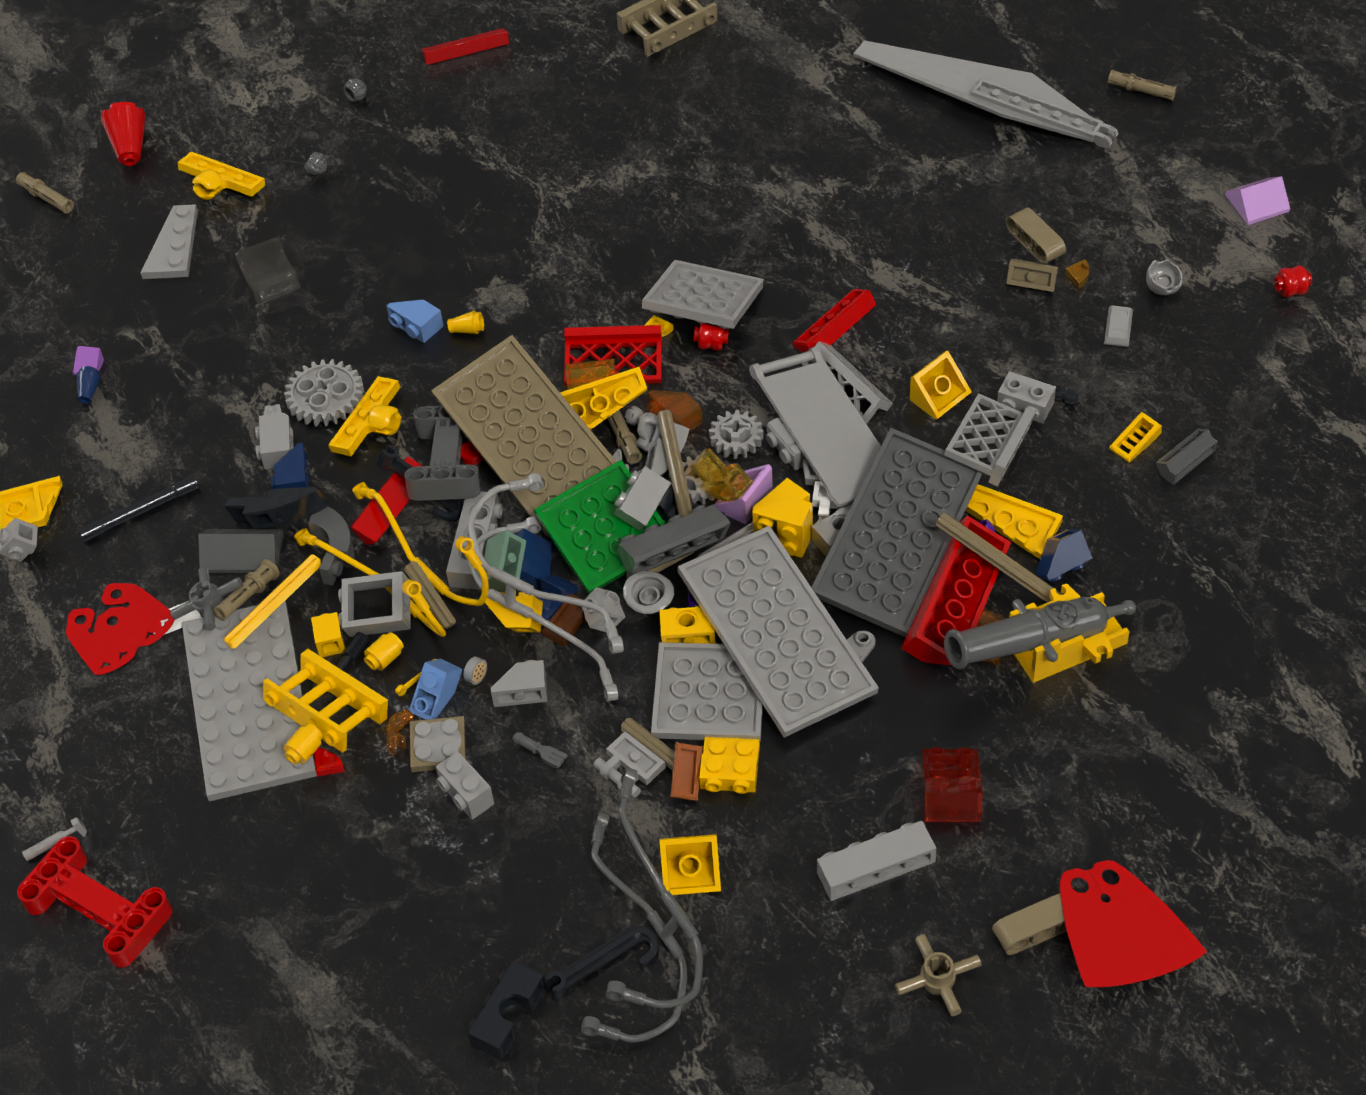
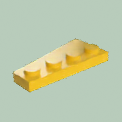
M979 484L966 508V512L980 521L988 519L997 532L1038 559H1041L1047 539L1056 535L1063 521V515Z

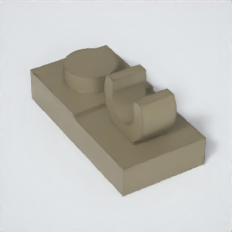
M1011 259L1006 284L1054 292L1058 267Z

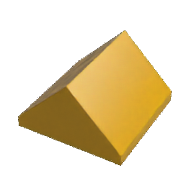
M948 350L944 351L911 377L910 401L934 419L941 417L972 393Z
M717 834L659 839L663 884L667 891H670L672 895L721 891Z

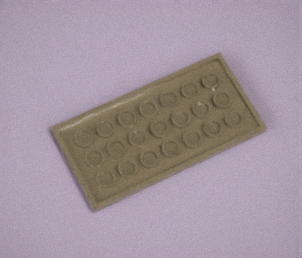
M513 335L431 390L433 396L504 484H508L509 481L526 479L534 473L541 475L544 484L541 490L533 492L529 489L511 492L530 517H536L534 514L535 508L616 463L612 455ZM540 523L541 531L547 537V539L550 538V536Z

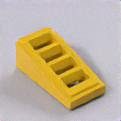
M1141 412L1110 445L1109 449L1130 463L1162 433V425ZM1140 428H1144L1148 431V433L1145 434L1143 431L1140 430ZM1136 433V434H1138L1140 437H1142V439L1139 440L1138 438H1136V437L1133 436V435ZM1130 439L1137 445L1134 447L1133 445L1128 443L1127 440ZM1123 445L1131 450V452L1127 454L1119 447Z

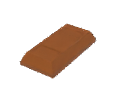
M675 743L670 797L698 801L702 746Z

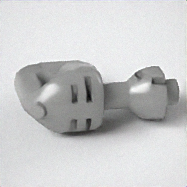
M632 406L631 409L626 411L625 421L629 425H638L639 439L636 441L637 447L648 452L658 437L662 439L658 415L651 412L643 413L637 406Z

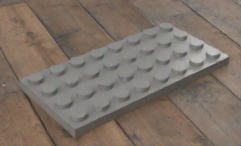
M770 526L678 566V574L783 737L791 735L878 693L879 687Z
M286 601L235 649H231L225 644L224 637L258 605L235 610L225 621L220 620L214 615L216 627L213 630L205 629L204 617L182 622L206 795L209 801L317 776L314 755L305 764L298 763L297 765L288 761L284 756L283 746L301 725L263 701V680L267 678L279 686L299 672ZM301 684L289 692L298 699L303 696Z

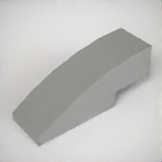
M674 423L681 453L687 440L689 428ZM658 437L648 450L645 466L662 477L669 468L663 440Z

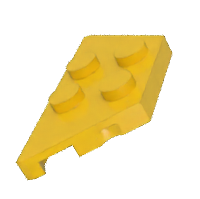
M60 476L0 491V530L5 528L14 518L38 527L47 525L63 485Z

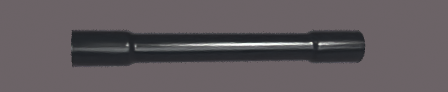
M191 475L174 483L165 490L79 528L78 532L85 543L104 534L113 527L199 489V484L194 475Z

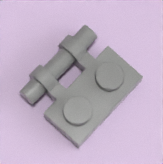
M626 731L606 748L607 755L611 758L606 762L599 757L593 765L600 771L599 774L607 780L611 779L616 783L619 790H621L622 785L620 782L622 774L617 771V768L620 766L637 770L635 782L640 780L645 785H648L666 768L665 761ZM635 782L631 793V796L634 798L637 797L641 791V789L635 785Z

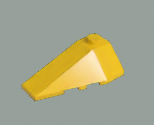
M640 367L560 393L591 430L647 390V386Z

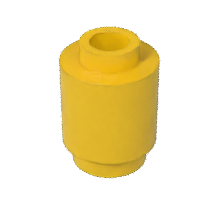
M394 633L383 634L364 651V661L371 669L382 671L401 654L404 645Z
M307 723L304 727L301 726L283 746L284 756L295 765L298 763L305 764L321 745L323 734L312 724Z

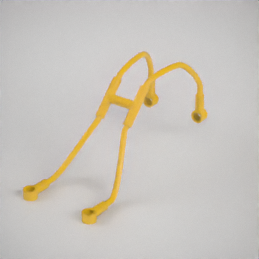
M365 482L357 484L352 489L357 499L366 497L377 500L407 558L411 562L415 561L420 565L434 588L441 595H445L456 602L472 606H481L485 603L489 591L488 577L482 567L480 558L474 550V542L471 538L460 536L455 542V548L457 551L464 553L471 566L478 571L481 577L482 593L479 600L465 598L449 591V587L426 564L413 555L392 512L379 493L368 488ZM307 528L299 530L294 535L300 546L305 544L317 545L368 575L379 574L329 544L317 539L316 536L309 533ZM466 541L467 546L463 549L462 545ZM411 579L406 580L402 585V591L405 595L410 596V614L414 618L417 617L437 635L445 637L446 631L430 611V606L421 593L420 583ZM385 587L392 595V587Z

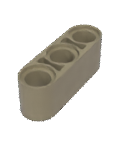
M1026 207L1006 218V226L1009 232L1042 264H1046L1066 253V246L1061 237L1032 209Z
M1060 893L1003 917L993 925L992 929L1008 955L1021 952L1067 931Z

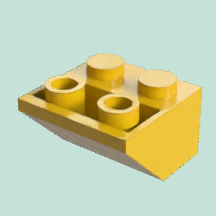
M787 496L753 510V533L770 526L790 556L803 557L812 538L813 504L811 502Z

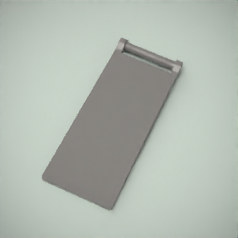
M813 347L808 352L762 365L758 363L750 365V375L758 382L836 506L842 507L853 503L881 445L823 360L819 348ZM808 361L813 362V364L788 370L767 377L764 376V374L770 373L773 371H777Z

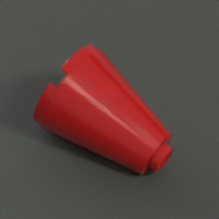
M132 102L113 103L110 105V109L102 111L100 116L101 123L118 161L126 166H133L141 159L146 121L145 111L142 107L141 109L136 107V104Z

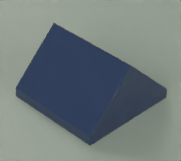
M523 528L515 534L526 540L520 579L533 585L534 588H541L540 578L551 576L552 543Z

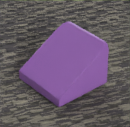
M78 346L73 374L76 375L80 368L84 366L100 370L104 361L101 350L95 347Z

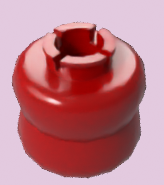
M1300 265L1293 268H1282L1274 278V281H1277L1274 282L1275 290L1280 292L1285 298L1294 295H1304L1308 292L1309 287L1312 286V282H1309L1312 281L1311 273Z
M700 323V327L695 326L694 342L699 341V349L720 351L723 344H728L729 329L720 328L718 325L710 323Z

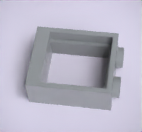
M402 571L342 579V589L338 591L339 601L342 604V613H339L338 616L341 629L350 637H354L357 632L369 635L411 629L410 596L405 595L402 591L403 583L409 580ZM392 587L391 616L354 620V591Z

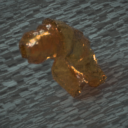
M404 710L401 713L394 712L386 727L387 746L392 755L396 754L395 748L398 746L403 747L404 750L407 749L404 735L398 732L403 729L405 724L413 721L414 718L410 710Z

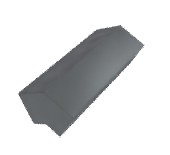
M1196 429L1156 462L1161 476L1174 485L1216 450L1218 441L1211 436L1208 429Z

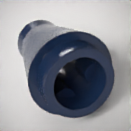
M84 366L76 374L77 400L80 403L89 404L92 402V397L101 380V376L96 368Z

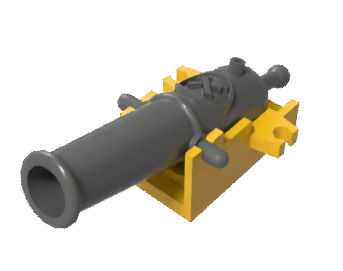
M1066 583L1061 587V592L1064 595L1057 594L1054 588L1050 590L1051 601L1037 607L1033 602L1025 606L1020 599H1016L1012 603L1015 610L1010 612L1009 618L963 631L949 630L945 635L944 649L949 663L958 670L964 669L969 663L1014 654L1034 683L1089 659L1096 664L1101 661V654L1105 653L1107 659L1112 657L1113 649L1127 644L1129 630L1127 628L1122 629L1114 616L1134 614L1136 604L1132 600H1125L1119 605L1106 606L1104 603L1105 596L1102 592L1091 597H1080Z

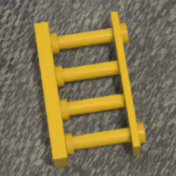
M310 649L301 653L300 671L278 686L267 678L263 680V701L303 727L307 723L312 724L321 731L323 740L328 745L335 747L342 753L347 750V732L366 718H370L378 724L387 719L388 699ZM306 679H310L318 684L299 699L289 693ZM326 692H330L338 697L319 712L309 706V704ZM345 705H350L358 710L340 725L329 719V717Z

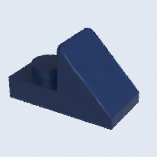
M559 576L540 578L542 592L568 596L570 593L575 595L579 590L578 586ZM536 597L543 601L542 617L548 621L563 603Z

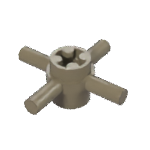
M925 934L918 936L915 941L925 963L922 965L919 976L895 984L898 995L925 987L931 994L942 996L951 1016L960 1014L962 1010L951 988L955 984L957 974L981 966L979 956L975 955L953 963V960L947 954L933 952ZM937 971L938 976L933 975V972Z

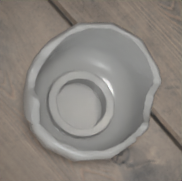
M1168 259L1160 262L1154 260L1146 272V283L1155 294L1171 295L1181 287L1183 276L1179 267L1169 262Z

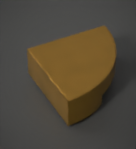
M1085 259L1065 268V275L1078 289L1087 282L1089 276V265Z

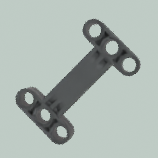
M442 406L417 408L413 413L416 434L421 439H433L430 466L412 467L404 474L408 497L415 501L470 499L477 497L481 492L478 468L469 464L460 465L463 438L467 437Z

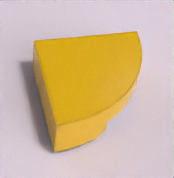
M655 315L645 324L661 325L662 337L674 330L672 323Z

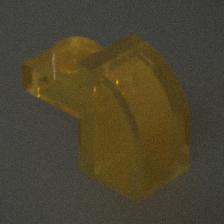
M710 448L705 449L690 466L704 482L701 486L702 489L712 497L724 502L740 499L753 483V480L738 463L725 466Z

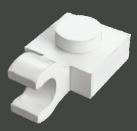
M815 481L812 504L813 507H819L818 516L820 520L830 516V508L838 509L822 482Z

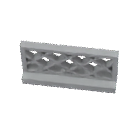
M978 393L946 448L944 455L991 476L988 483L998 487L1026 436L1036 411L1027 407L1024 413ZM979 404L989 407L990 410L982 411ZM1007 415L1015 420L1005 421L1003 416ZM995 417L998 422L990 423L987 418ZM972 419H980L982 424L974 425ZM1003 429L1005 435H997L995 430ZM987 431L990 436L982 437L979 432ZM972 433L974 438L966 439L964 434ZM995 443L998 449L990 450L987 444ZM979 445L982 451L974 452L971 446ZM963 447L967 453L958 452L953 448ZM987 457L990 465L979 461L978 458Z

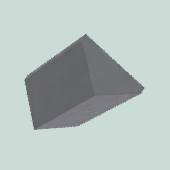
M207 529L198 534L200 568L207 567L209 573L254 572L262 560L268 559L278 567L284 533L283 529Z

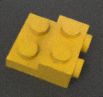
M705 737L699 777L700 789L711 792H718L720 790L735 791L742 794L756 792L760 739Z

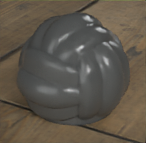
M353 78L345 83L343 92L350 101L360 102L366 96L367 87L362 80Z
M313 152L305 163L304 169L309 175L316 176L326 172L327 161L323 153Z

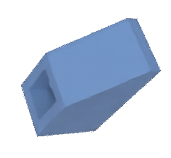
M425 300L394 302L387 305L389 322L394 327H399L407 332L411 338H416L423 343L443 327L441 310Z
M443 659L425 662L409 712L425 720L436 719L455 694L463 669Z

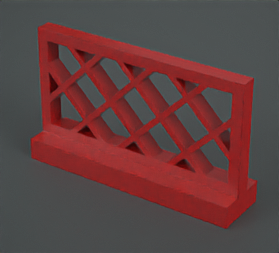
M661 325L565 328V386L585 385L618 374V371L625 365L630 369L637 368L629 362L637 354L645 360L639 366L641 371L649 364L656 369V375H645L641 372L645 383H662ZM657 346V351L650 357L642 352L645 347ZM622 347H630L633 350L626 358L617 352ZM581 348L585 353L576 359L570 354L571 349ZM598 348L609 350L602 358L594 353ZM613 355L621 361L614 368L606 363ZM588 356L597 361L590 369L582 364ZM577 366L585 372L580 377L570 378V372ZM600 366L609 371L604 377H597L593 372Z

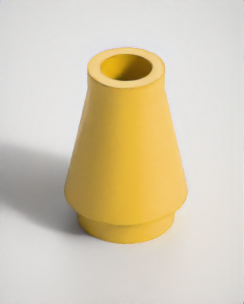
M471 311L447 321L450 333L478 334L479 331H484V319L481 312Z

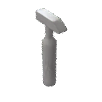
M77 817L72 819L73 827L66 831H59L22 851L24 858L27 861L54 847L60 839L76 831L85 837L87 832L85 825Z

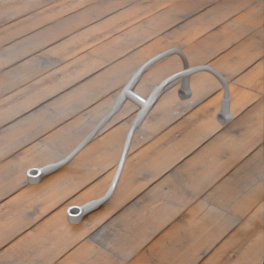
M534 473L526 479L509 481L508 484L492 488L476 503L467 522L469 536L474 542V550L482 562V567L488 572L489 576L506 584L505 595L494 589H489L487 598L527 618L534 619L592 656L599 664V674L603 683L606 701L618 700L616 684L613 683L604 659L578 638L533 612L532 608L516 601V589L529 596L533 595L538 598L578 605L599 612L603 615L605 621L604 627L608 636L611 654L621 653L624 649L622 638L618 635L615 623L611 620L609 612L604 607L589 601L538 591L534 589L533 585L495 566H490L480 550L479 545L505 530L514 534L523 528L534 534L541 530L540 522L535 516L527 518L524 522L507 524L506 527L490 530L479 538L476 537L474 521L478 512L493 495L506 490H510V492L529 489L533 492L539 491L544 486L541 475ZM468 561L471 573L482 590L481 577Z

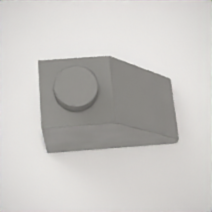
M528 660L516 663L491 687L494 707L548 702L543 660Z

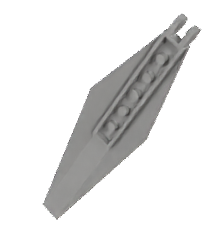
M865 40L853 53L854 57L998 116L1090 142L1094 141L1099 147L1109 148L1113 143L1112 140L1119 134L1116 128L1092 118L1033 73Z

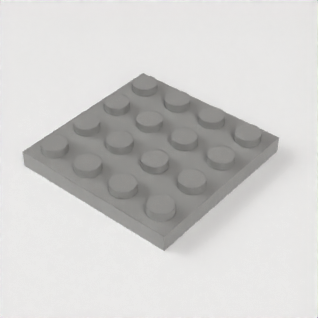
M674 260L642 299V308L653 313H665L673 315L675 318H687L702 324L710 323L718 325L720 328L734 329L762 290L764 279Z
M659 642L651 726L652 735L658 739L705 740V737L760 739L761 742L763 704L724 644Z

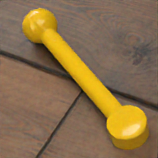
M421 672L406 684L399 685L395 693L399 696L404 695L407 689L419 680Z

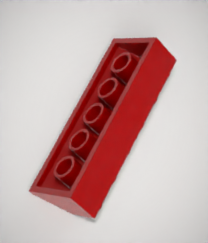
M968 515L960 522L995 548L1007 554L1011 544L1010 541ZM952 537L901 649L924 663L951 665L944 649L945 635L952 629L963 631L977 626L1000 569Z

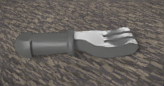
M518 732L513 735L515 744L523 746L532 751L533 754L538 753L543 762L556 769L561 766L567 757V754L551 746H543L541 742H536L525 736L524 733Z

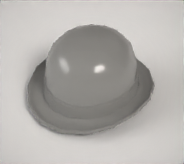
M641 571L634 573L626 580L623 587V596L628 606L634 611L642 614H656L671 603L674 596V587L669 579L659 573Z

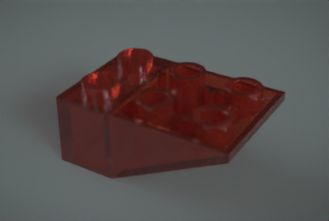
M939 747L922 749L925 822H982L983 791L978 749L967 747L959 749H942Z

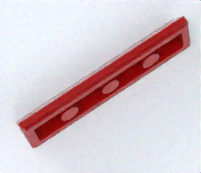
M501 28L423 48L421 52L426 65L507 45L509 44L507 31Z
M853 289L793 341V347L804 353L808 352L810 348L815 347L819 341L832 345L876 305L870 290Z
M410 457L404 459L405 462L413 467L423 466ZM395 472L378 491L394 518L398 516L410 500L407 494L405 479ZM373 498L350 528L366 545H369L379 540L390 526V522L377 500Z

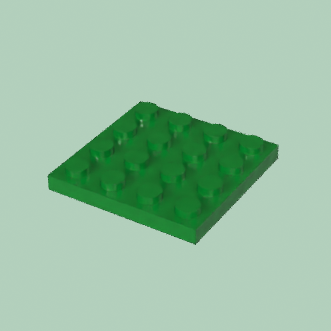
M622 460L534 509V514L588 595L596 587L603 588L627 574L617 553L621 539L631 534H635V536L643 534L645 529L655 524H658L659 527L665 525L656 510L647 525L641 530L636 529L614 515L617 506L614 505L615 501L622 491L626 493L630 487L627 481L631 473Z

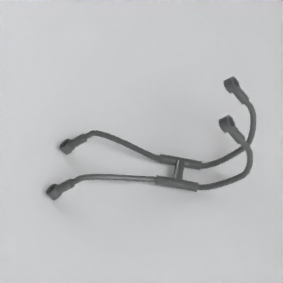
M625 767L620 781L622 785L619 795V816L632 845L661 894L660 898L672 914L667 924L665 925L657 911H654L646 901L614 875L598 855L599 847L602 845L605 828L610 816L601 811L597 812L593 823L591 856L600 871L648 914V920L664 944L668 947L673 957L678 959L680 967L677 999L655 1000L646 997V994L626 988L625 984L620 981H610L606 991L608 999L613 1001L625 1000L641 1006L645 1004L655 1008L675 1007L673 1015L659 1027L636 1035L622 1033L620 1029L600 1023L598 1018L587 1016L583 1018L581 1032L587 1036L600 1035L615 1041L620 1039L626 1042H641L651 1039L672 1027L681 1015L683 1004L688 1003L698 995L703 972V952L698 937L699 933L671 892L666 890L626 814L627 803L630 802L632 788L637 777V770ZM679 926L688 939L692 940L696 958L693 988L686 995L687 964L684 951L673 936Z

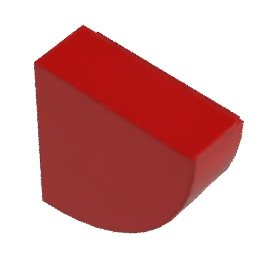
M318 748L314 752L317 776L345 772L341 759L335 754L323 748Z

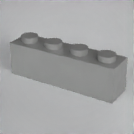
M923 821L907 823L895 831L879 833L873 839L862 843L855 842L846 849L824 854L821 858L817 859V874L830 901L935 863L936 846Z

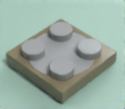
M464 716L410 721V767L412 772L436 770L438 764L457 751L466 759Z

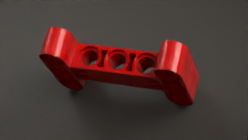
M69 836L60 839L19 885L17 889L19 900L25 910L31 915H39L45 912L56 899L60 900L109 930L110 933L103 942L108 958L116 967L129 966L172 914V907L165 892L158 887L149 888L133 904L80 872L87 862V857L80 842L75 837ZM124 947L122 950L115 952L118 948Z

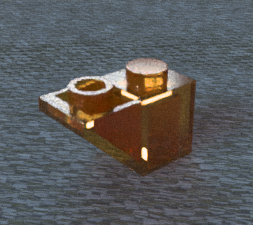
M658 390L648 392V409L651 413L658 415L661 410H670L673 422L689 428V431L702 424V408L687 393Z

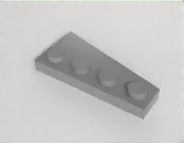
M196 204L172 207L141 271L142 279L189 277L198 213Z

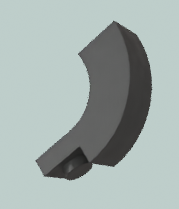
M328 506L311 515L308 522L311 535L316 536L317 539L326 542L354 559V546L344 518ZM326 551L319 567L323 584L333 586L337 576L341 575L343 566L352 567V565Z

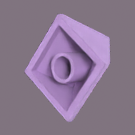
M1282 176L1266 178L1225 192L1226 197L1247 225L1290 211Z
M767 464L739 472L714 506L719 511L724 512L725 515L747 524L753 516L752 507L773 490L772 467Z

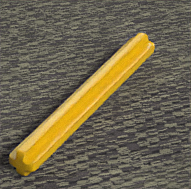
M314 554L310 555L224 637L225 644L231 649H235L320 567L321 560Z

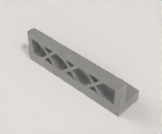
M820 341L816 344L815 347L819 348L823 360L829 369L838 372V382L843 390L846 385L853 386L854 397H849L851 402L854 401L853 405L866 424L878 408L885 411L889 410L893 403L834 347ZM808 361V362L802 363V365H803V366L810 365V364H812L813 362ZM867 399L871 405L863 414L860 411V400Z

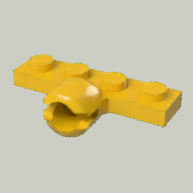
M190 152L178 161V170L196 176L192 181L195 184L193 191L202 200L213 199L225 188L252 197L265 186V178L194 152Z
M379 376L376 378L328 446L331 452L352 456L368 433L375 432L390 436L399 430L401 415L398 413L397 408L388 406L401 387L398 380Z

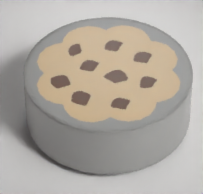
M479 657L471 658L464 668L463 675L465 681L474 685L479 684L487 672V662Z

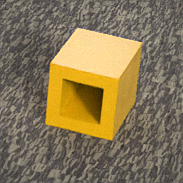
M326 613L311 618L319 656L326 657L342 653L345 650V644L338 613Z

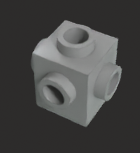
M14 518L5 528L0 530V554L20 562L28 554H32L37 546L38 526Z
M596 587L585 599V601L604 607L609 612L615 626L625 618L620 599L613 591ZM582 607L589 627L606 632L603 615L592 609Z

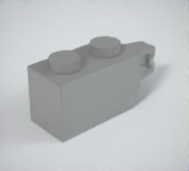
M280 404L265 406L264 415L259 416V426L255 427L257 441H260V445H256V455L258 460H262L264 469H271L294 448L293 429L290 426L289 416L282 413Z

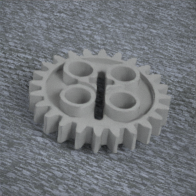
M323 359L320 365H316L313 361L311 368L304 365L302 366L303 372L295 371L296 378L289 377L290 384L285 385L286 392L284 393L287 408L290 409L292 416L296 415L298 421L304 419L306 425L314 421V425L318 426L320 421H323L324 425L327 426L330 420L337 424V418L339 417L346 420L345 414L352 413L353 407L357 406L363 398L362 393L365 392L362 378L358 375V371H352L350 364L344 367L343 361L335 365L334 359L329 364H325Z

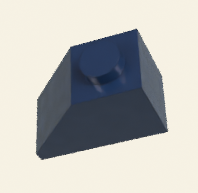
M298 443L274 465V476L270 477L272 491L279 488L309 487L308 461L303 443Z

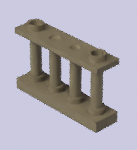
M642 0L617 13L618 30L622 34L631 30L639 34L644 39V51L647 57L717 22V4L713 2L703 7L696 0ZM687 3L695 12L686 16L677 7ZM669 12L678 21L668 25L659 16ZM651 20L660 30L650 34L642 24Z

